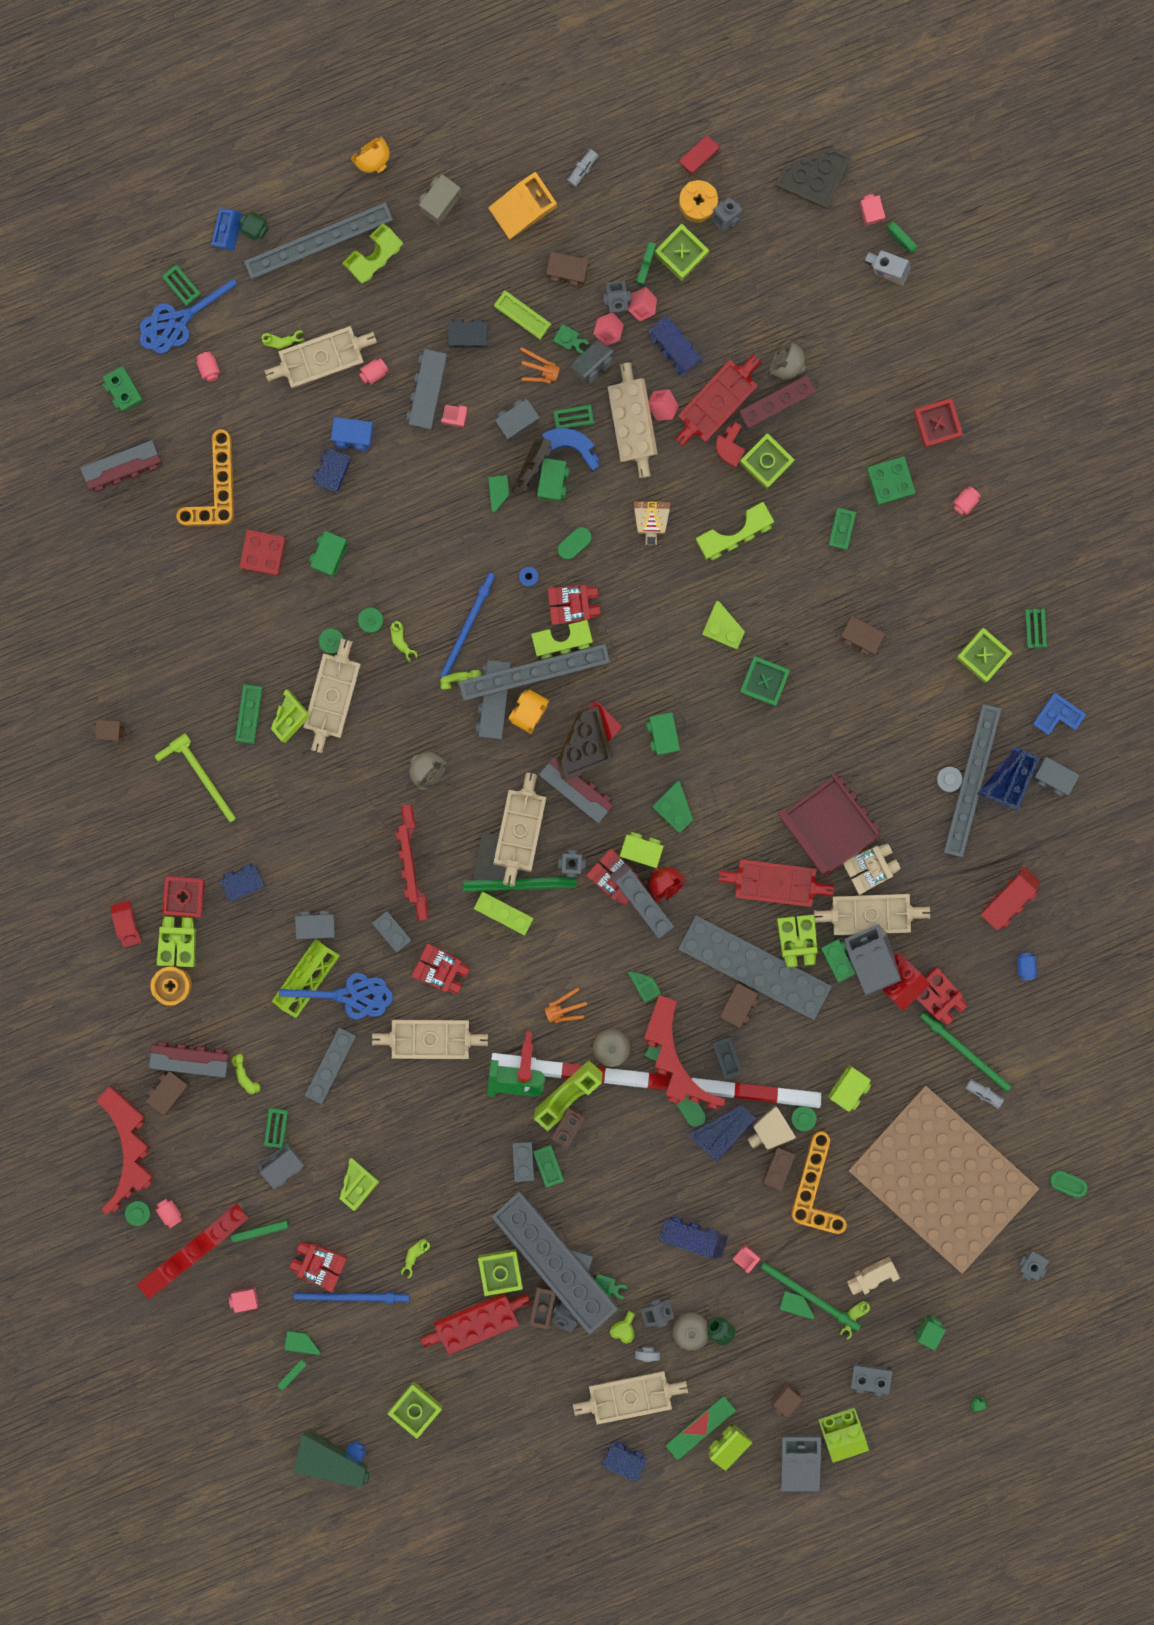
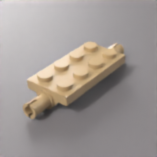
M349 326L279 351L282 361L281 365L264 371L268 382L285 376L288 378L291 388H295L363 364L360 353L361 348L376 344L377 341L374 338L373 332L360 337L354 336L352 328Z
M623 363L619 365L622 382L608 386L620 461L634 460L637 462L639 478H646L651 476L648 459H650V456L657 455L658 453L645 379H634L632 364Z
M340 639L337 655L323 654L308 708V713L311 716L305 721L303 727L314 731L315 737L311 750H317L320 753H323L326 737L331 735L341 738L361 666L360 663L349 660L348 656L353 642L347 640L346 643L345 639Z
M525 773L523 789L520 791H508L493 864L506 867L503 884L507 886L509 878H511L510 886H515L518 870L532 871L546 797L535 794L534 788L537 775L533 773L531 781H529L531 773Z
M910 894L832 897L833 908L831 910H814V916H822L815 917V923L832 922L834 935L857 934L877 924L886 933L911 932V921L913 919H930L929 913L922 914V912H930V907L910 906Z
M392 1020V1032L390 1034H372V1039H380L372 1040V1045H390L392 1047V1058L469 1059V1048L471 1046H488V1041H480V1039L488 1040V1034H471L469 1032V1020Z
M663 1370L590 1385V1401L574 1403L573 1408L575 1416L592 1412V1414H595L596 1423L602 1424L672 1409L671 1396L688 1393L686 1381L669 1385L666 1382Z

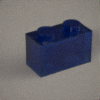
M330 448L327 452L324 451L320 460L323 464L320 470H316L313 480H316L314 484L337 494L350 464L351 457Z
M250 863L241 867V872L235 874L234 871L223 875L224 879L220 880L228 901L266 887L257 865L252 866Z
M617 1441V1443L611 1442L602 1461V1466L637 1482L647 1459L642 1452L638 1450L630 1451L627 1449V1445Z

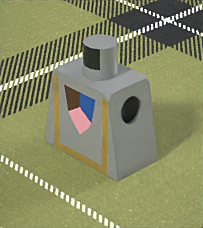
M880 251L878 256L869 252L865 259L866 264L873 266L876 275L901 286L904 285L911 269L908 260L884 251Z

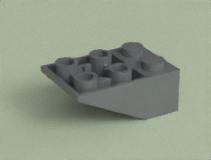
M597 340L569 365V369L584 385L586 383L591 384L598 378V373L601 370L606 371L613 364V351Z
M879 924L844 939L849 957L866 996L901 981L888 934Z
M781 1433V1491H820V1434Z

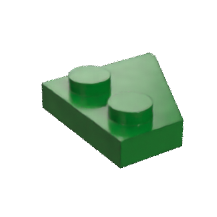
M679 781L652 806L679 834L693 821Z

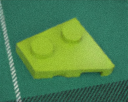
M716 601L702 635L737 650L745 631L723 605Z
M287 689L283 694L285 699L282 707L279 706L277 717L271 727L272 731L284 743L311 716L293 693Z
M350 1158L340 1200L353 1211H356L380 1181L357 1161Z

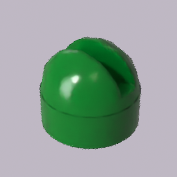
M981 1397L974 1398L971 1402L973 1412L988 1408L985 1400Z

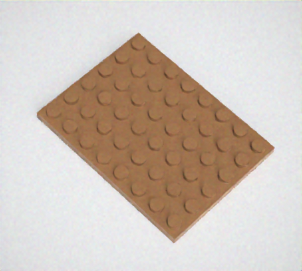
M926 1085L848 1169L851 1174L962 1274L1039 1190L1032 1181Z

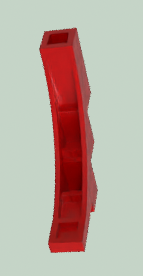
M659 995L643 1041H646V1045L650 1047H661L654 1069H657L658 1074L664 1076L672 1075L665 1097L668 1098L669 1102L679 1104V1102L683 1103L685 1097L688 1096V1100L699 1104L702 1101L707 1103L709 1108L718 1110V1107L722 1108L725 1099L706 1093L689 1077L682 1067L676 1054L672 1036L673 1014L677 1001Z
M112 1085L97 1099V1102L107 1111L117 1127L123 1149V1169L115 1195L101 1209L105 1214L115 1213L121 1206L119 1202L122 1198L125 1197L127 1199L134 1192L132 1187L137 1191H140L142 1188L146 1190L153 1182L151 1178L154 1176L137 1160L138 1158L142 1160L149 1153L146 1149L150 1145L133 1131L134 1129L138 1130L145 1123L143 1121L145 1115Z
M235 1204L136 1285L150 1299L243 1224L248 1217Z

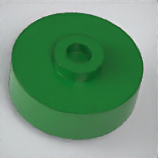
M366 608L359 614L358 624L363 631L375 633L383 625V616L375 608Z
M326 629L319 637V645L324 652L335 654L338 652L340 639H344V637L336 629Z
M797 1107L791 1115L792 1124L800 1131H809L816 1124V1114L810 1107Z
M140 1200L133 1201L125 1210L126 1220L134 1226L144 1225L151 1216L149 1205Z

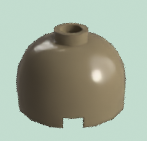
M788 340L781 345L780 348L783 350L780 354L775 353L769 368L771 374L782 380L795 378L797 375H801L806 368V365H804V351L797 344Z
M434 752L416 754L411 759L410 779L420 790L427 789V784L433 785L446 770L443 766L444 764L447 765V762Z
M618 1029L603 1030L594 1040V1056L599 1063L605 1066H619L630 1055L631 1045L629 1038Z
M696 1312L679 1315L672 1327L675 1343L687 1351H696L702 1348L709 1339V1324L707 1320Z

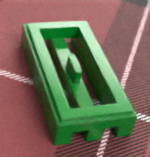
M177 264L162 276L186 306H189L191 302L202 295ZM174 271L181 275L195 294L192 295L173 273ZM168 276H172V278L187 294V296L189 297L188 300H186L183 297V295L177 290V288L167 278Z
M591 405L553 411L556 429H569L594 424ZM588 410L586 414L558 418L560 414ZM588 417L590 419L588 421L559 425V422L583 419Z
M1045 609L1025 610L1027 648L1047 647ZM1037 613H1040L1041 619V644H1039ZM1030 614H1033L1035 644H1031Z
M269 1108L264 1146L275 1148L284 1146L289 1110ZM276 1113L273 1141L269 1143L272 1115ZM280 1114H284L280 1144H276Z

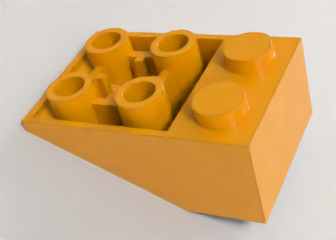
M534 172L504 194L488 209L510 240L555 210L557 203L537 173Z

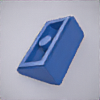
M220 208L211 246L234 251L240 229L239 221L243 216L242 213Z

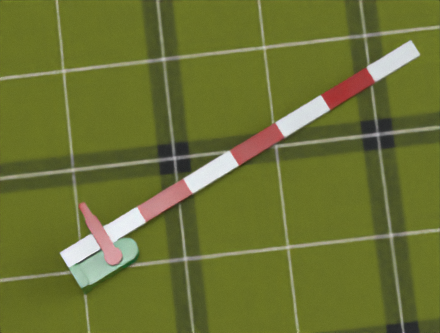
M526 1032L522 1056L492 1053L487 1096L495 1097V1092L533 1097L539 1096L544 1091L545 1076L568 1079L583 1065L542 1061L532 1058V1032ZM597 1067L602 1072V1083L667 1090L672 1076ZM691 1078L706 1093L714 1096L820 1108L821 1093Z

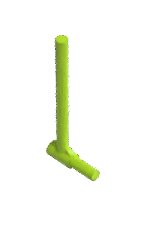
M186 733L154 755L159 762L172 752H182L228 821L231 823L236 819L188 748L191 740Z

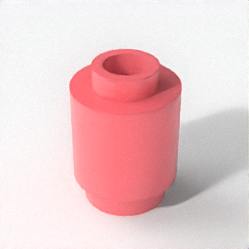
M204 352L198 355L196 363L202 379L208 382L218 379V375L221 372L214 355L211 352Z
M379 358L362 367L359 376L365 384L369 383L372 385L384 377L385 373L389 370L383 360Z
M969 486L953 501L955 505L953 509L960 515L963 513L968 515L979 502L981 495Z
M165 1199L157 1204L158 1209H156V1212L165 1226L168 1225L169 1229L182 1221L181 1213L172 1200L168 1201Z

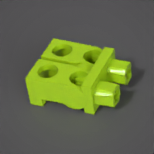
M814 915L797 916L798 936L796 933L795 917L778 918L777 927L782 958H785L787 968L797 967L796 957L804 956L805 966L815 965L818 952Z
M164 917L162 927L159 929L157 965L196 967V929H194L193 918L182 917V927L175 928V917Z

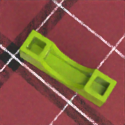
M762 502L746 511V523L739 533L724 536L712 529L697 537L695 541L705 559L710 558L713 561L722 556L720 552L726 549L729 552L737 548V543L744 540L746 543L755 538V533L759 531L765 533L772 529L771 525L774 523V520L766 505Z
M587 1061L535 1108L534 1120L549 1131L562 1119L565 1111L577 1098L584 1094L589 1095L602 1083V1072L590 1061Z

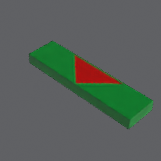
M723 1395L666 1443L665 1446L679 1460L731 1416L736 1409Z

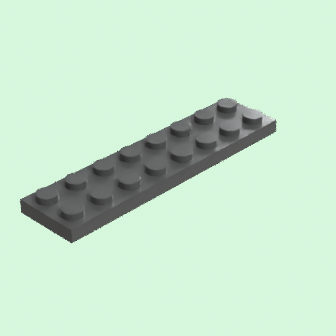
M696 915L678 950L815 1020L832 987L796 967L787 968L785 961Z
M521 1191L491 1216L589 1335L595 1332L619 1310L617 1305Z

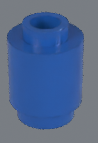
M532 567L523 568L519 574L521 584L525 587L535 586L539 579L538 572ZM527 573L532 574L533 577L531 580H527L525 578V575Z
M1031 952L1020 953V957H1017L1018 976H1021V980L1036 979V974H1038L1036 956H1032Z
M354 1441V1443H349L346 1452L362 1462L367 1450L364 1448V1444Z

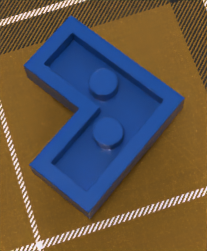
M1053 693L1032 725L1047 735L1051 733L1059 720L1073 730H1076L1087 714L1058 694Z

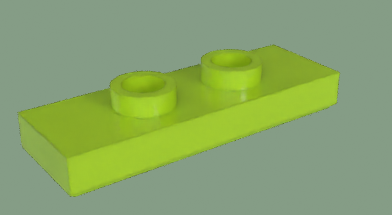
M504 291L494 304L496 309L539 340L542 339L552 325L507 291Z

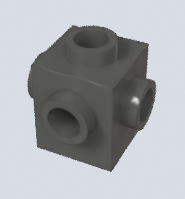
M729 197L727 200H722L717 204V207L713 209L714 212L710 219L722 232H725L730 227H736L741 222L743 210L737 202H734Z
M625 280L607 282V294H603L604 305L609 307V313L628 310L631 294L630 291H626Z
M567 850V854L559 857L558 869H562V873H566V877H577V874H581V870H585L586 859L582 858V854H578V850ZM570 860H574L576 862V865L574 867H570L568 865V862Z
M1030 1249L1027 1255H1023L1019 1260L1018 1265L1020 1267L1018 1269L1022 1272L1021 1276L1029 1281L1032 1278L1038 1281L1039 1277L1043 1278L1047 1271L1046 1265L1049 1261Z
M660 1298L649 1301L650 1305L640 1309L646 1327L657 1326V1328L668 1325L667 1321L674 1319L669 1300L661 1301Z
M563 1302L560 1305L558 1303L555 1305L552 1311L554 1317L551 1322L571 1333L578 1320Z

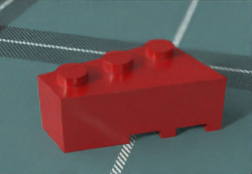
M1024 866L1019 869L1020 872L1014 879H1010L1007 883L1008 885L982 910L981 916L997 931L1001 927L1006 928L1012 921L1010 918L1014 914L1018 915L1025 906L1023 904L1027 900L1031 902L1038 894L1036 891L1040 880Z

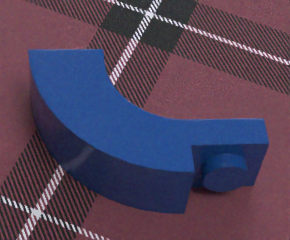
M566 428L553 429L542 434V438L552 441L550 444L552 453L560 448H572L581 454L592 472L599 468L597 464L600 462L594 452L592 454L589 452L595 448V445L584 434Z

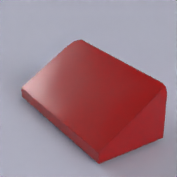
M706 135L679 162L692 176L720 150V147Z
M595 700L588 708L598 706L606 738L609 741L623 727Z

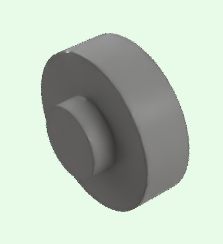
M945 767L937 775V784L943 791H955L962 784V775L954 767Z
M644 1346L642 1349L635 1350V1359L643 1360L644 1362L660 1360V1351L654 1350V1347Z

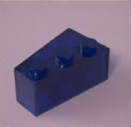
M667 315L649 329V339L654 345L658 343L662 348L661 354L666 360L670 358L674 363L672 367L678 375L682 373L685 377L702 363L703 356L694 350L692 343L686 340L679 328Z
M1015 748L977 794L1018 811L1040 757L1025 750Z
M740 1106L689 1134V1136L712 1158L719 1161L757 1119L745 1107Z
M672 1216V1218H665L659 1241L709 1258H721L728 1235L719 1233L716 1229L702 1228L700 1224L694 1222L685 1223L682 1218Z

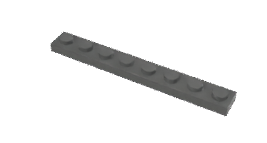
M385 202L244 262L253 280L374 230L383 223L385 225L391 223L393 219Z
M606 644L459 681L458 685L462 701L610 663Z
M982 704L944 853L963 857L1001 713L1000 708Z

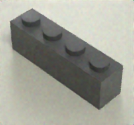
M424 349V353L419 355L418 365H421L420 372L415 374L414 383L417 384L416 391L411 393L410 402L413 403L412 410L408 409L406 417L410 427L429 431L433 429L448 357L446 353Z
M488 660V663L483 665L482 675L511 668V663ZM508 689L484 695L483 702H479L478 714H481V722L477 721L476 733H479V737L502 740Z
M624 864L610 875L637 913L658 938H661L674 927L629 867Z

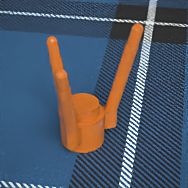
M523 347L520 348L522 352L546 364L542 367L522 361V365L543 371L542 376L545 377H522V381L545 382L548 384L551 381L556 382L560 367L555 366L556 363L549 362Z
M579 988L549 1003V1007L545 1008L549 1023L555 1021L556 1024L562 1021L584 1019L583 1015L562 1016H564L563 1013L586 1006L587 1002L563 1009L560 1005L557 1006L580 990Z

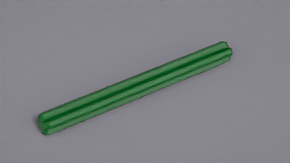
M575 877L516 879L515 886H510L511 879H509L507 886L503 884L504 879L463 881L462 889L464 892L575 888L577 881Z

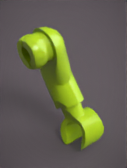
M301 330L291 337L281 338L269 333H265L261 337L264 345L277 349L286 348L293 345L294 342L301 344L305 341L304 338L297 339L299 335L304 334Z
M394 621L391 625L393 644L406 654L408 662H411L408 657L409 654H414L417 659V653L414 650H410L404 641L402 624L399 621Z
M472 670L471 673L466 671L444 676L440 679L441 689H451V682L482 676V673L479 670Z
M238 1054L232 1057L231 1063L237 1068L235 1070L239 1084L249 1094L258 1093L260 1091L259 1083H252L246 1076L245 1068L242 1065L243 1055Z
M420 1240L408 1250L405 1260L406 1265L400 1270L401 1275L405 1269L409 1270L407 1279L412 1276L411 1268L416 1258L430 1248V1243L427 1240Z
M862 1301L848 1312L849 1318L856 1322V1319L870 1311L869 1303ZM846 1325L845 1328L841 1329L840 1335L843 1334V1331L848 1330L849 1336L846 1340L850 1339L852 1328Z

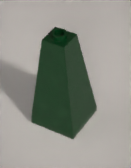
M311 1429L306 1430L302 1434L294 1473L362 1488L365 1483H368L370 1472H367L368 1466Z

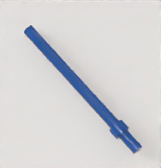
M488 573L483 586H480L477 599L440 677L449 675L485 598L490 594L491 590L489 589L496 575Z
M294 1292V1300L376 1301L394 1304V1302H409V1294H394V1292H386V1294Z

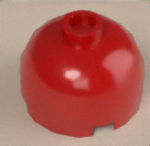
M657 867L651 872V877L648 880V892L656 903H662L660 899L665 897L668 900L683 888L682 882L686 883V879L673 867Z

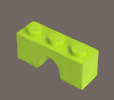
M384 223L369 236L375 243V250L370 256L364 257L355 250L342 263L362 284L370 280L373 273L378 268L383 267L387 259L391 255L396 254L403 245V242Z
M588 621L569 624L570 636L564 642L555 641L552 638L550 629L531 634L537 657L541 656V659L553 657L552 653L560 652V655L570 653L572 648L578 647L579 650L590 648L589 644H592L593 641Z
M484 891L474 907L475 910L523 935L526 934L534 919Z

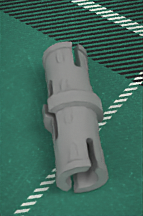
M589 149L583 159L576 163V168L566 180L574 187H577L584 175L590 172V167L599 155Z
M972 1078L966 1085V1090L974 1093L981 1101L985 1100L997 1109H999L1004 1101L1003 1097L992 1092L989 1087H984Z

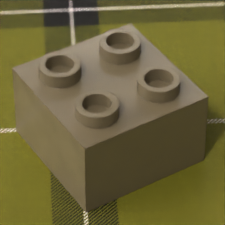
M443 174L439 178L435 177L430 184L432 187L428 193L424 192L419 199L421 213L438 225L441 224L462 195L461 188Z

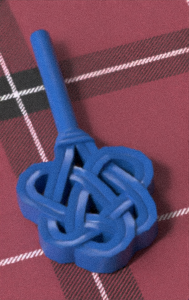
M230 280L191 308L176 311L171 305L166 303L159 304L154 309L152 316L145 318L140 324L141 345L146 349L154 350L158 354L167 353L172 347L185 345L190 338V332L186 325L192 320L194 314L237 286L235 280ZM163 311H168V312H170V313L161 314V312H163ZM164 330L161 336L158 335V331ZM183 332L182 338L179 339V340H177V339L179 338V336L181 335V333ZM147 337L151 339V343L147 342Z
M355 973L348 977L345 985L346 988H339L334 991L279 989V997L323 998L345 1003V1012L352 1019H361L366 1015L372 1017L381 1016L393 999L392 992L386 987V982L382 978H367L364 974ZM356 979H358V980L361 981V982H358V983L352 985L353 982H354V980H356ZM365 986L367 987V989H364V990H362V991H360V992H357V991H356V990L361 989V988H363V987H365ZM350 994L351 997L348 998L341 995ZM372 994L373 998L371 1000L364 996ZM358 1000L359 1002L366 1004L367 1006L365 1007L355 1001ZM351 1007L354 1008V1009H356V1010H358V1011H360V1012H359V1013L353 1012L352 1009H351Z

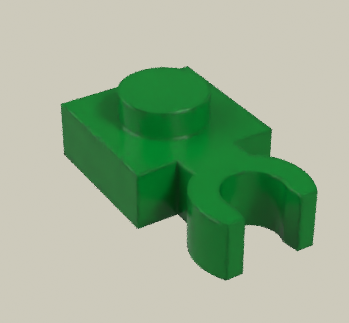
M563 324L553 342L569 351L572 346L575 347L579 354L584 353L579 348L580 344L589 345L587 340L577 339L579 336L578 332Z
M597 1273L595 1280L609 1297L611 1293H614L617 1298L624 1299V1295L619 1294L618 1290L620 1288L627 1289V1285L623 1283L615 1285V1278Z

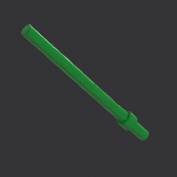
M925 1011L920 1015V1018L931 1026L930 1029L933 1032L939 1033L1004 1091L1007 1092L1011 1088L1005 1080L943 1028L941 1022L935 1021Z
M764 1262L760 1269L837 1318V1321L842 1325L846 1324L857 1332L860 1329L861 1325L849 1318V1315L844 1311L840 1312Z

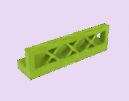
M315 938L281 989L302 990L304 986L308 985V990H316L340 955ZM326 954H331L332 956L329 961L323 963V958ZM319 970V975L312 979L314 971ZM278 991L272 1002L281 1010L297 1018L310 998L279 997ZM297 1001L298 1005L294 1011L290 1010L291 1004Z

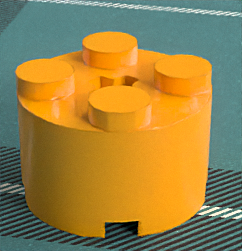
M701 180L689 182L682 189L679 198V208L687 220L695 223H701L711 218L714 212L713 209L718 204L716 189L708 182ZM697 198L701 199L700 205H696L695 200Z
M525 689L517 701L520 704L519 707L516 706L508 719L512 724L532 734L535 725L540 721L550 700L530 689Z
M168 966L160 969L151 980L153 996L164 1005H176L183 1002L189 996L192 988L191 978L187 971L177 966ZM171 981L176 985L172 991L170 987H167V984Z

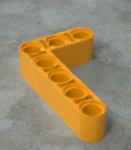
M225 430L215 431L212 437L215 506L181 508L178 510L176 517L179 523L184 526L228 525L234 520L232 439ZM221 434L227 436V440L223 444L217 442V438ZM222 453L227 454L226 462L219 463L218 456ZM223 472L227 473V481L220 482L218 479L219 475ZM224 491L228 492V499L226 501H220V493ZM208 511L210 513L209 520L202 521L201 514ZM222 511L229 512V518L225 521L220 519ZM184 512H190L191 518L187 522H183L181 519Z
M816 1131L810 1141L791 1215L794 1221L799 1224L840 1234L847 1227L846 1221L842 1216L812 1207L830 1144V1138L826 1132ZM819 1135L826 1137V1141L822 1145L816 1143V1138ZM815 1153L821 1156V1160L818 1163H812L810 1160L811 1156ZM809 1172H813L816 1175L815 1180L812 1182H808L805 1179L806 1174ZM803 1191H809L811 1193V1196L808 1200H802L800 1198V1195ZM799 1209H803L806 1212L805 1216L801 1219L795 1217V1213ZM818 1214L824 1216V1220L820 1224L814 1222V1217ZM837 1219L842 1221V1226L839 1229L832 1227L833 1221Z

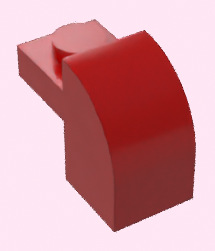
M736 422L733 426L729 425L725 431L726 439L719 435L716 441V452L719 458L735 469L746 451L733 443L742 427Z
M130 901L111 905L114 927L123 948L142 943V938L136 925L135 913Z

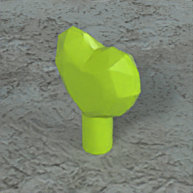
M628 1311L624 1321L614 1324L610 1329L611 1337L615 1339L620 1338L626 1344L631 1343L634 1339V1330L631 1322L635 1313Z

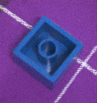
M334 417L331 441L339 449H348V446L354 447L356 451L367 452V449H372L375 426L372 422Z

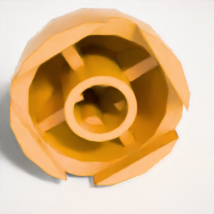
M380 136V138L377 137L361 148V154L355 153L351 157V160L359 170L365 173H372L374 171L380 173L387 167L385 163L389 160L390 151L386 141Z

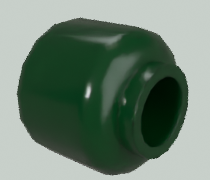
M251 212L248 215L244 214L239 221L241 233L254 241L262 239L269 229L267 220L255 212Z
M717 1317L709 1323L708 1337L718 1345H727L734 1339L735 1328L725 1318Z

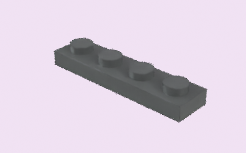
M339 1027L305 1094L306 1097L320 1104L323 1103L357 1035Z

